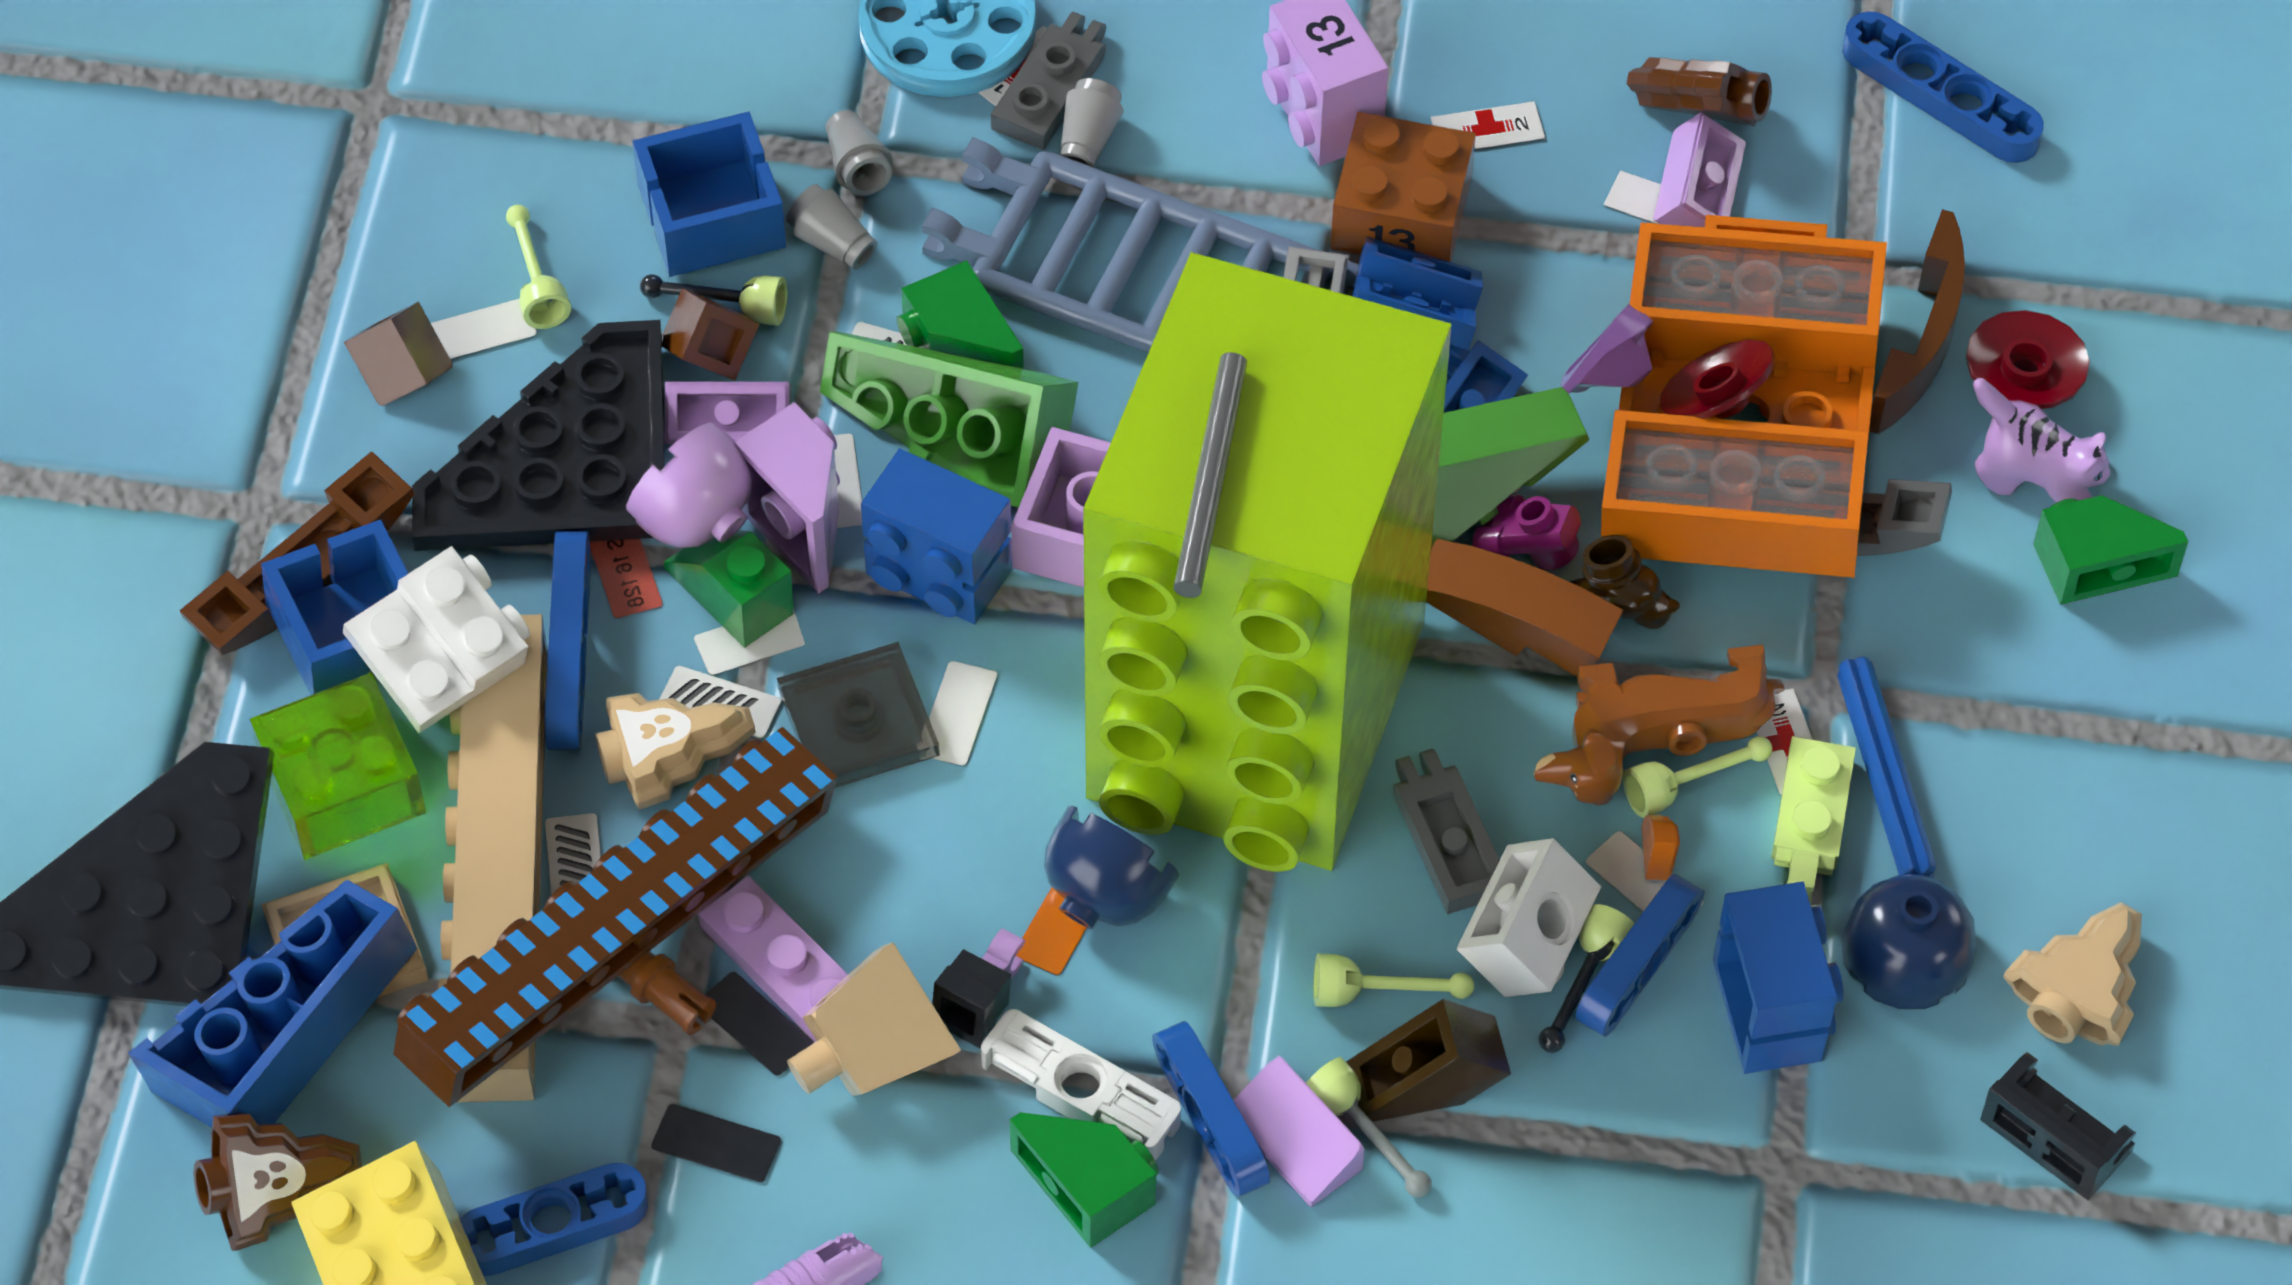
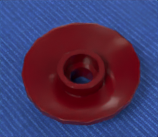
M2028 310L2002 312L1983 321L1970 336L1965 358L1970 376L1974 381L1978 378H1984L2009 401H2024L2036 405L2040 409L2054 408L2073 399L2086 382L2090 363L2084 342L2070 326L2050 315Z
M1750 339L1728 343L1708 351L1685 365L1669 380L1660 395V408L1664 414L1693 416L1701 419L1713 416L1724 419L1734 416L1747 406L1749 402L1748 397L1769 377L1775 367V353L1764 341Z

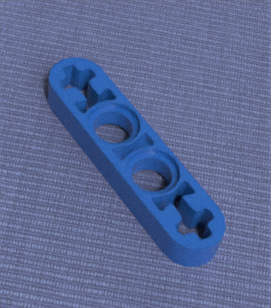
M1862 12L1849 20L1846 25L1842 52L1845 59L1853 67L2001 160L2019 163L2035 156L2040 146L2044 121L2040 113L2032 106L1882 13ZM1913 63L1928 66L1934 75L1928 79H1914L1909 77L1902 68ZM1962 93L1970 94L1979 99L1982 106L1974 110H1963L1953 104L1951 98ZM2017 129H2020L2025 132V134L2022 132H2017L2013 136H2010L2005 133V131L2008 133H2013Z
M589 532L555 533L545 701V736L548 750L581 749L591 578Z

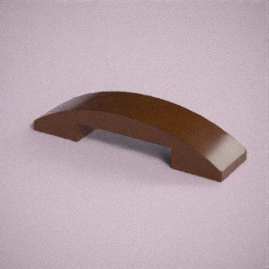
M1941 210L1925 254L1918 291L1936 296L1918 349L1914 355L1891 348L1874 394L1869 432L1880 434L1894 425L1913 408L1934 381L1948 352L1962 296L1965 270L1963 241L1954 212Z
M371 451L324 490L329 504L240 578L236 579L227 570L180 609L181 616L221 655L238 650L278 629L265 603L261 563L316 544L321 557L323 587L329 586L333 583L330 576L327 539L380 519L388 532L415 495L413 488Z

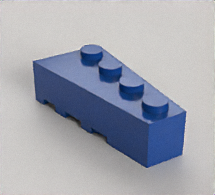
M345 880L279 933L281 941L272 949L255 960H252L250 957L245 959L229 972L232 980L202 1004L196 999L174 1016L177 1024L153 1043L148 1038L144 1039L128 1052L150 1091L209 1127H212L213 1116L239 1113L250 1114L257 1124L275 1123L418 949L397 907L353 882Z

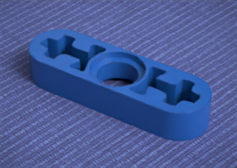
M1673 874L1667 879L1587 988L1576 1010L1575 1020L1604 1037L1614 1030L1690 926L1703 901L1705 894L1703 889L1677 874Z
M1182 1021L1154 1033L1152 1041L1159 1064L1232 1194L1240 1197L1269 1184L1270 1175L1263 1153L1189 1023Z
M609 1163L477 1207L465 1213L460 1218V1222L483 1276H492L635 1227L641 1222L647 1212L648 1197L645 1181L637 1169L624 1163ZM618 1186L620 1192L626 1195L627 1205L621 1208H614L613 1203L607 1200L606 1190ZM586 1196L587 1207L590 1208L592 1219L583 1221L578 1197ZM547 1206H560L571 1215L568 1225L563 1230L552 1234L538 1231L532 1225L533 1218L539 1210ZM519 1217L523 1236L526 1240L521 1243H517L516 1234L511 1220ZM489 1230L490 1235L496 1238V1249L484 1253L482 1247L477 1244L476 1234Z

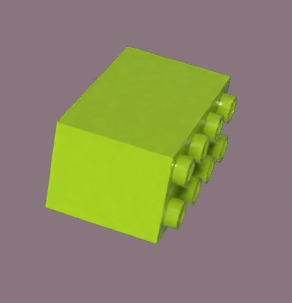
M1190 252L1083 508L1086 799L1099 802L1103 813L1113 822L1130 831L1146 835L1164 834L1170 831L1174 824L1223 839L1226 848L1236 858L1250 866L1266 871H1288L1293 869L1298 861L1330 871L1333 870L1425 622L1451 323ZM1234 352L1246 358L1247 367L1202 592L1197 597H1184L1177 594L1173 587L1220 357L1224 353Z

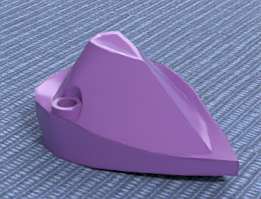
M1628 304L1589 348L1569 367L1562 377L1560 386L1570 394L1571 392L1580 393L1586 391L1590 387H1633L1642 382L1652 371L1644 333L1654 322L1646 314Z

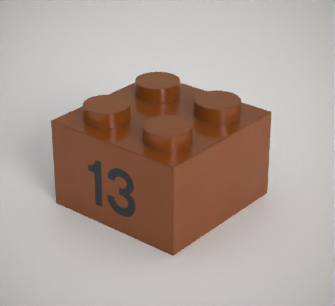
M1357 112L1333 203L1330 249L1361 255L1366 236L1451 262L1472 180L1476 133Z

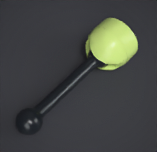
M655 274L646 275L640 282V291L647 298H657L661 294L679 296L682 288L708 299L737 302L745 316L759 324L779 326L783 321L787 306L788 291L787 282L784 277L755 276L745 283L741 291L663 282Z
M1593 904L1579 933L1580 945L1587 953V956L1553 1024L1544 1028L1539 1035V1044L1544 1051L1555 1053L1563 1048L1565 1044L1563 1031L1598 962L1607 961L1635 924L1628 916L1617 909L1602 904Z

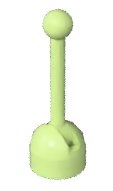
M513 205L507 210L506 220L511 227L516 229L531 278V283L525 284L520 290L519 305L526 324L533 328H552L563 323L569 317L571 303L566 289L558 279L542 275L527 227L530 221L528 209L523 205Z
M1756 736L1748 742L1745 748L1675 773L1666 765L1655 761L1636 765L1626 769L1623 774V786L1626 797L1634 812L1641 818H1644L1647 814L1662 812L1673 804L1678 794V785L1749 759L1763 762L1771 756L1772 745L1767 738Z
M1317 953L1314 965L1313 997L1316 1007L1345 1006L1356 999L1362 988L1450 992L1455 998L1465 999L1473 993L1474 981L1470 975L1462 972L1454 974L1450 979L1363 975L1356 963L1348 957L1338 954Z

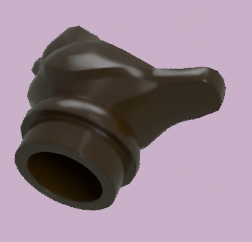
M1620 535L1604 536L1590 543L1583 553L1584 564L1582 571L1584 577L1569 581L1621 608L1623 612L1620 619H1633L1649 629H1658L1665 625L1672 613L1680 608L1679 602L1672 599L1661 589L1660 580L1655 572L1642 564L1640 554L1633 547L1631 541Z

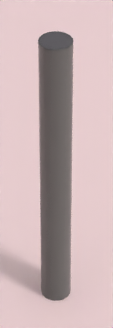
M1234 352L1224 353L1220 357L1173 587L1177 594L1184 597H1197L1202 592L1247 367L1246 358Z

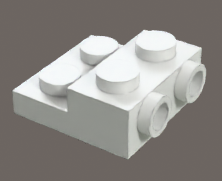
M452 546L398 580L397 590L361 612L343 626L345 637L418 733H421L524 665L528 651V645L524 640L530 637V632L521 615L509 604L500 609L486 591L492 586V583L482 564L471 554L461 559Z

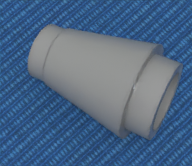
M1085 78L1079 80L1076 83L1075 89L1067 93L1060 156L1094 167L1095 161L1100 156L1124 112L1120 104L1122 94L1115 86L1099 79Z
M843 110L832 115L828 119L825 129L828 134L838 183L850 190V192L861 196L871 195L880 191L887 185L892 175L893 158L890 151L855 112Z
M817 184L811 185L799 195L787 213L786 221L794 227L793 235L839 261L847 263L854 270L866 263L877 247V241L869 235V232L831 188L824 190Z

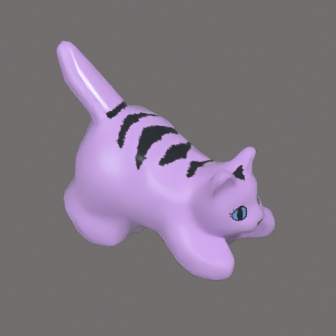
M1978 378L1974 381L1973 387L1978 402L1992 416L1986 434L1984 451L1975 461L1977 475L1989 490L1997 495H2012L2023 482H2032L2044 487L2049 496L2057 503L2070 498L2077 500L2091 498L2092 496L2087 489L2107 481L2111 472L2109 468L2110 461L2104 449L2105 433L2101 432L2092 437L2080 439L2051 421L2048 415L2038 406L2024 401H2009L1984 378Z

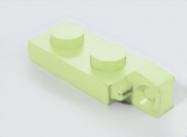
M1792 736L1771 858L1775 859V866L1789 868L1787 884L1804 881L1811 904L1816 874L1832 876L1833 869L1836 870L1856 747Z

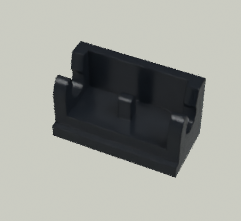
M2026 1052L2000 1080H1997L1989 1088L1980 1120L2088 1201L2132 1153L2135 1145L2132 1139L2136 1132L2127 1125H2123L2114 1133L2037 1075L2038 1071L2033 1068L2038 1059Z

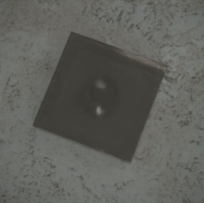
M899 642L777 678L778 692L796 739L838 776L835 788L940 756L939 742Z

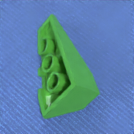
M832 331L829 332L820 393L874 430H883L909 448L908 452L1010 498L1011 506L1019 508L1051 427L1066 431L1071 429L1079 382L1025 368Z
M1562 387L1443 414L1432 545L1437 539L1453 542L1477 522L1483 526L1499 513L1497 506L1520 487L1536 484L1589 441L1588 434L1573 401Z

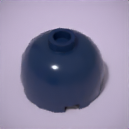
M1067 807L1046 846L1044 862L1049 884L1064 898L1059 910L1073 921L1091 930L1098 920L1118 927L1137 923L1153 913L1166 898L1180 874L1177 869L1168 862L1163 871L1160 872L1148 862L1155 852L1148 845L1091 812L1083 824L1079 822L1078 807Z
M1924 875L1894 876L1873 884L1856 901L1842 938L1843 963L1850 975L1852 970L1856 978L1865 984L1864 992L1877 1002L1897 1009H1927L1939 1004L1941 997L1951 994L1955 989L1957 993L1966 983L1976 954L1974 918L1963 899L1943 882Z

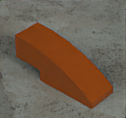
M1437 539L1431 547L1426 603L1515 656H1518L1525 647H1528L1578 677L1579 666L1594 665L1599 660L1623 612L1621 608L1582 587L1513 558L1442 539Z

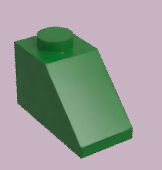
M967 260L901 288L902 314L897 316V325L906 345L1024 368V349Z
M2100 495L2083 500L2074 498L2064 499L2049 508L2042 509L2033 545L2060 605L2178 577L2189 541L2184 531Z
M739 530L734 536L723 543L713 538L708 543L699 547L683 548L664 561L665 570L744 648L794 614L792 571L751 531Z
M1020 1112L1009 1119L1011 1152L1090 1248L1156 1205V1176L1159 1174L1157 1163L1143 1143L1138 1140L1131 1143L1116 1125Z

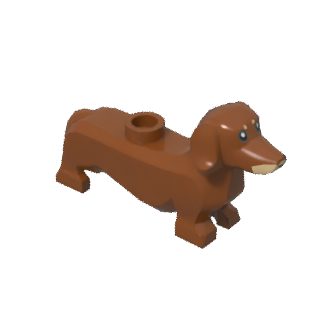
M1763 644L1729 648L1727 651L1729 665L1736 667L1738 670L1721 674L1715 679L1649 674L1638 675L1619 684L1612 663L1579 666L1578 684L1582 692H1576V706L1578 709L1575 712L1572 728L1575 748L1542 757L1536 764L1533 773L1534 778L1538 782L1569 787L1580 802L1594 805L1607 804L1619 789L1624 774L1623 759L1627 754L1654 749H1670L1675 755L1690 756L1703 750L1706 744L1746 739L1772 718L1776 708L1774 694L1783 692L1785 690L1784 685L1780 679L1766 678L1767 667Z

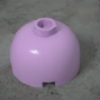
M712 422L705 423L694 428L668 449L675 457L661 471L654 465L649 468L632 491L626 509L645 532L661 543L677 548H691L704 545L713 538H716L720 543L726 542L741 529L748 517L742 509L751 495L752 474L749 464L735 446V441L726 432L721 431Z

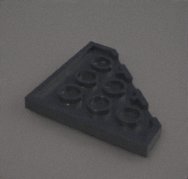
M644 320L598 323L581 338L582 346L564 362L559 364L554 361L520 391L521 399L499 418L492 415L457 446L459 453L436 473L430 469L412 485L415 494L412 498V540L414 550H444L451 546L454 549L554 544L556 532H589L590 542L654 538L636 523V519L627 511L626 505L632 491L652 465L659 471L665 467L661 321Z
M215 742L202 743L0 902V989L186 1007L195 999L202 1004L232 980L229 972L246 959L275 755L271 748Z

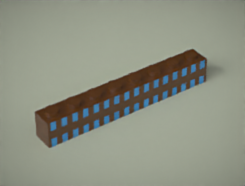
M784 727L778 729L763 742L758 738L750 741L739 751L729 768L717 777L710 773L700 779L690 790L686 800L671 812L667 809H662L654 814L644 825L640 835L623 848L620 845H615L607 850L596 862L589 875L577 884L573 881H568L561 885L550 896L544 909L528 921L520 918L510 924L498 938L496 946L478 959L475 955L464 959L451 972L447 983L432 995L428 996L426 993H422L414 997L398 1015V1029L393 1055L450 1108L828 812L838 776Z

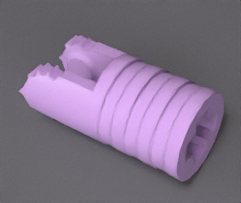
M851 1232L848 1234L843 1233L841 1236L837 1235L836 1239L829 1240L814 1250L809 1249L796 1260L789 1261L784 1267L774 1270L764 1279H759L751 1285H865V1283L871 1282L873 1278H877L878 1273L882 1272V1259L884 1257L874 1252L868 1244L857 1240L856 1236Z

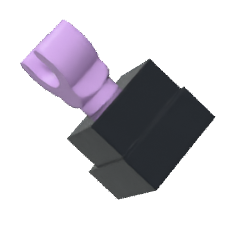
M1002 928L993 938L982 958L963 949L953 963L944 969L934 982L932 1005L950 1033L981 1049L983 1041L995 1027L997 1018L1009 1004L1011 978L1018 972L1024 961L1016 955L1022 949L1026 940Z

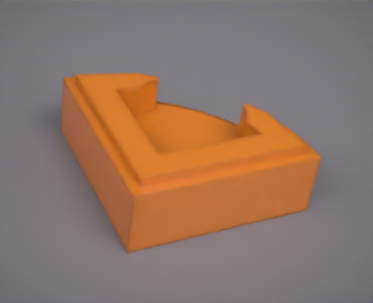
M1647 814L1641 825L1645 880H1667L1672 875L1680 845L1678 826L1672 820H1669L1668 816Z

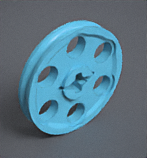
M861 0L859 5L860 38L870 63L883 77L895 85L911 92L935 97L970 95L1001 83L1024 63L1033 47L1036 35L1035 1ZM885 7H896L905 13L901 19L894 22H883L874 17V14L879 9ZM948 16L955 23L947 24L946 20L940 17ZM1002 18L1014 19L1021 24L1017 31L1006 34L998 33L991 29L990 26L996 20ZM906 49H918L926 54L922 61L915 64H904L895 58L899 52ZM968 54L977 55L985 61L981 67L973 70L960 69L953 62L960 56Z

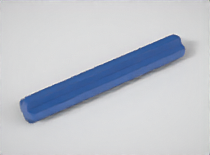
M1864 656L1856 659H1846L1839 665L1840 670L1838 671L1837 678L1898 874L1924 875L1934 878L1936 862L1873 663Z

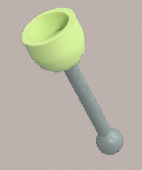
M1337 1057L1321 1067L1306 1084L1336 1116L1349 1115L1403 1176L1406 1191L1411 1196L1416 1198L1426 1196L1432 1187L1430 1176L1423 1171H1415L1359 1108L1358 1101L1360 1100L1361 1085L1354 1070L1342 1057Z

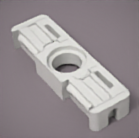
M1007 1010L981 1045L983 1069L987 1070L992 1063L1036 1088V1100L1069 1119L1116 1125L1131 1143L1135 1140L1143 1143L1155 1160L1164 1150L1166 1135L1173 1137L1181 1125V1105L1177 1100L1019 1010ZM1087 1073L1095 1077L1100 1086L1092 1096L1075 1098L1069 1096L1063 1090L1062 1084L1069 1075Z

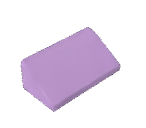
M1702 112L1677 127L1671 138L1653 217L1654 221L1659 224L1705 227L1706 215L1730 216L1746 141Z
M665 382V444H674L694 428L708 422L714 423L721 431L726 432L736 441L791 405L792 385L790 382Z
M1281 1056L1269 1062L1233 1100L1257 1141L1263 1156L1310 1207H1313L1363 1170L1365 1151L1363 1145Z

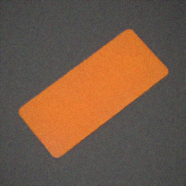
M1051 887L1022 937L1026 942L1016 956L1029 964L1059 975L1087 928L1073 921L1059 910L1064 898Z

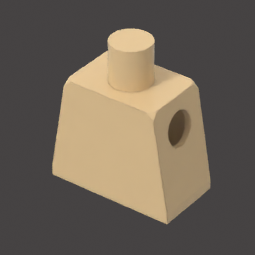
M891 942L872 952L803 1016L816 1042L788 1059L787 1064L795 1079L807 1094L814 1092L839 1076L852 1096H857L949 1058L961 1051L897 947Z

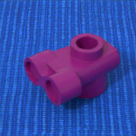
M1510 495L1497 506L1499 513L1483 526L1477 527L1472 542L1473 547L1507 557L1515 554H1529L1533 563L1539 569L1556 570L1571 562L1578 553L1579 540L1576 535L1581 525V518L1575 506L1551 504L1547 498L1542 496H1535L1525 500L1521 495Z

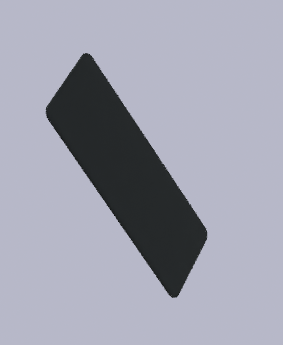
M730 972L705 994L716 1001V1009L711 1019L774 1075L782 1074L789 1067L787 1064L788 1059L814 1043L812 1039L736 972Z
M670 1104L664 1113L651 1148L747 1179L763 1182L781 1139L777 1135Z

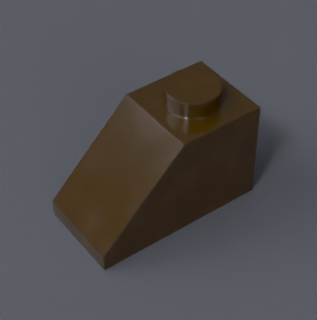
M1445 999L1432 1005L1346 1061L1356 1073L1361 1085L1358 1106L1372 1122L1463 1105L1511 1075L1495 1016Z

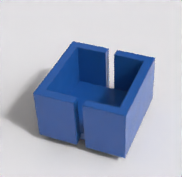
M750 111L632 140L638 187L651 225L654 226L655 237L669 277L787 248L783 203L769 164L765 162L764 150Z
M899 448L861 502L863 536L867 537L864 541L866 574L887 590L895 592L901 590L925 601L934 611L943 616H957L976 625L1013 570L1012 538L1008 537L1011 532L1010 498Z
M381 519L327 539L330 576L333 583L329 586L323 587L321 557L316 544L261 563L266 606L315 704L369 683L368 672L371 670L343 634V626L346 622L397 590L398 580L409 574Z
M1804 881L1726 893L1719 923L1721 930H1718L1712 960L1744 1074L1822 1062L1828 1035L1835 1034L1836 1030L1835 1004L1843 1001L1844 994L1839 967L1835 962L1827 963L1822 947L1826 943L1827 932L1821 907L1819 905H1810Z

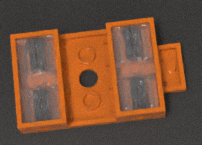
M1706 215L1705 227L1640 222L1629 304L1634 309L1646 314L1654 322L1644 333L1652 371L1639 384L1633 387H1621L1619 409L1615 410L1604 486L1601 537L1620 535L1628 538L1633 547L1639 552L1641 559L1855 578L1887 242L1828 238V224ZM1748 339L1764 341L1774 351L1775 367L1767 380L1748 397L1749 402L1759 405L1761 415L1768 419L1767 423L1719 419L1716 416L1701 419L1693 416L1664 414L1660 408V395L1669 380L1685 365L1704 353L1728 343Z

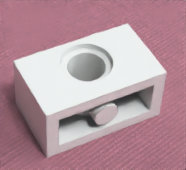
M1554 838L1507 845L1456 950L1504 997L1551 992L1554 985L1563 975L1564 964L1601 886Z

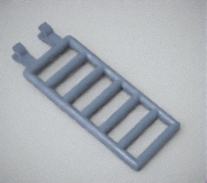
M972 137L962 154V162L969 164L962 176V184L981 190L993 187L1013 195L993 233L989 236L964 227L953 216L935 208L931 209L922 225V233L929 235L922 247V254L939 260H949L951 258L962 262L967 260L970 265L974 266L972 268L989 294L1149 353L1190 252L1208 256L1218 238L1250 250L1242 266L1266 272L1272 259L1286 263L1289 246L1317 250L1050 151L1039 152L1031 165H1027L1001 155L995 147ZM1052 177L1082 188L1083 191L1032 283L999 272L1050 178ZM1109 198L1139 209L1088 304L1055 293L1059 282L1104 200ZM1163 218L1191 228L1194 231L1144 325H1141L1110 312L1160 219ZM1350 261L1348 262L1345 285L1354 288L1359 265ZM1299 263L1298 268L1306 271L1300 282L1308 283L1311 265ZM1323 267L1320 288L1324 289L1328 279H1333L1334 268Z

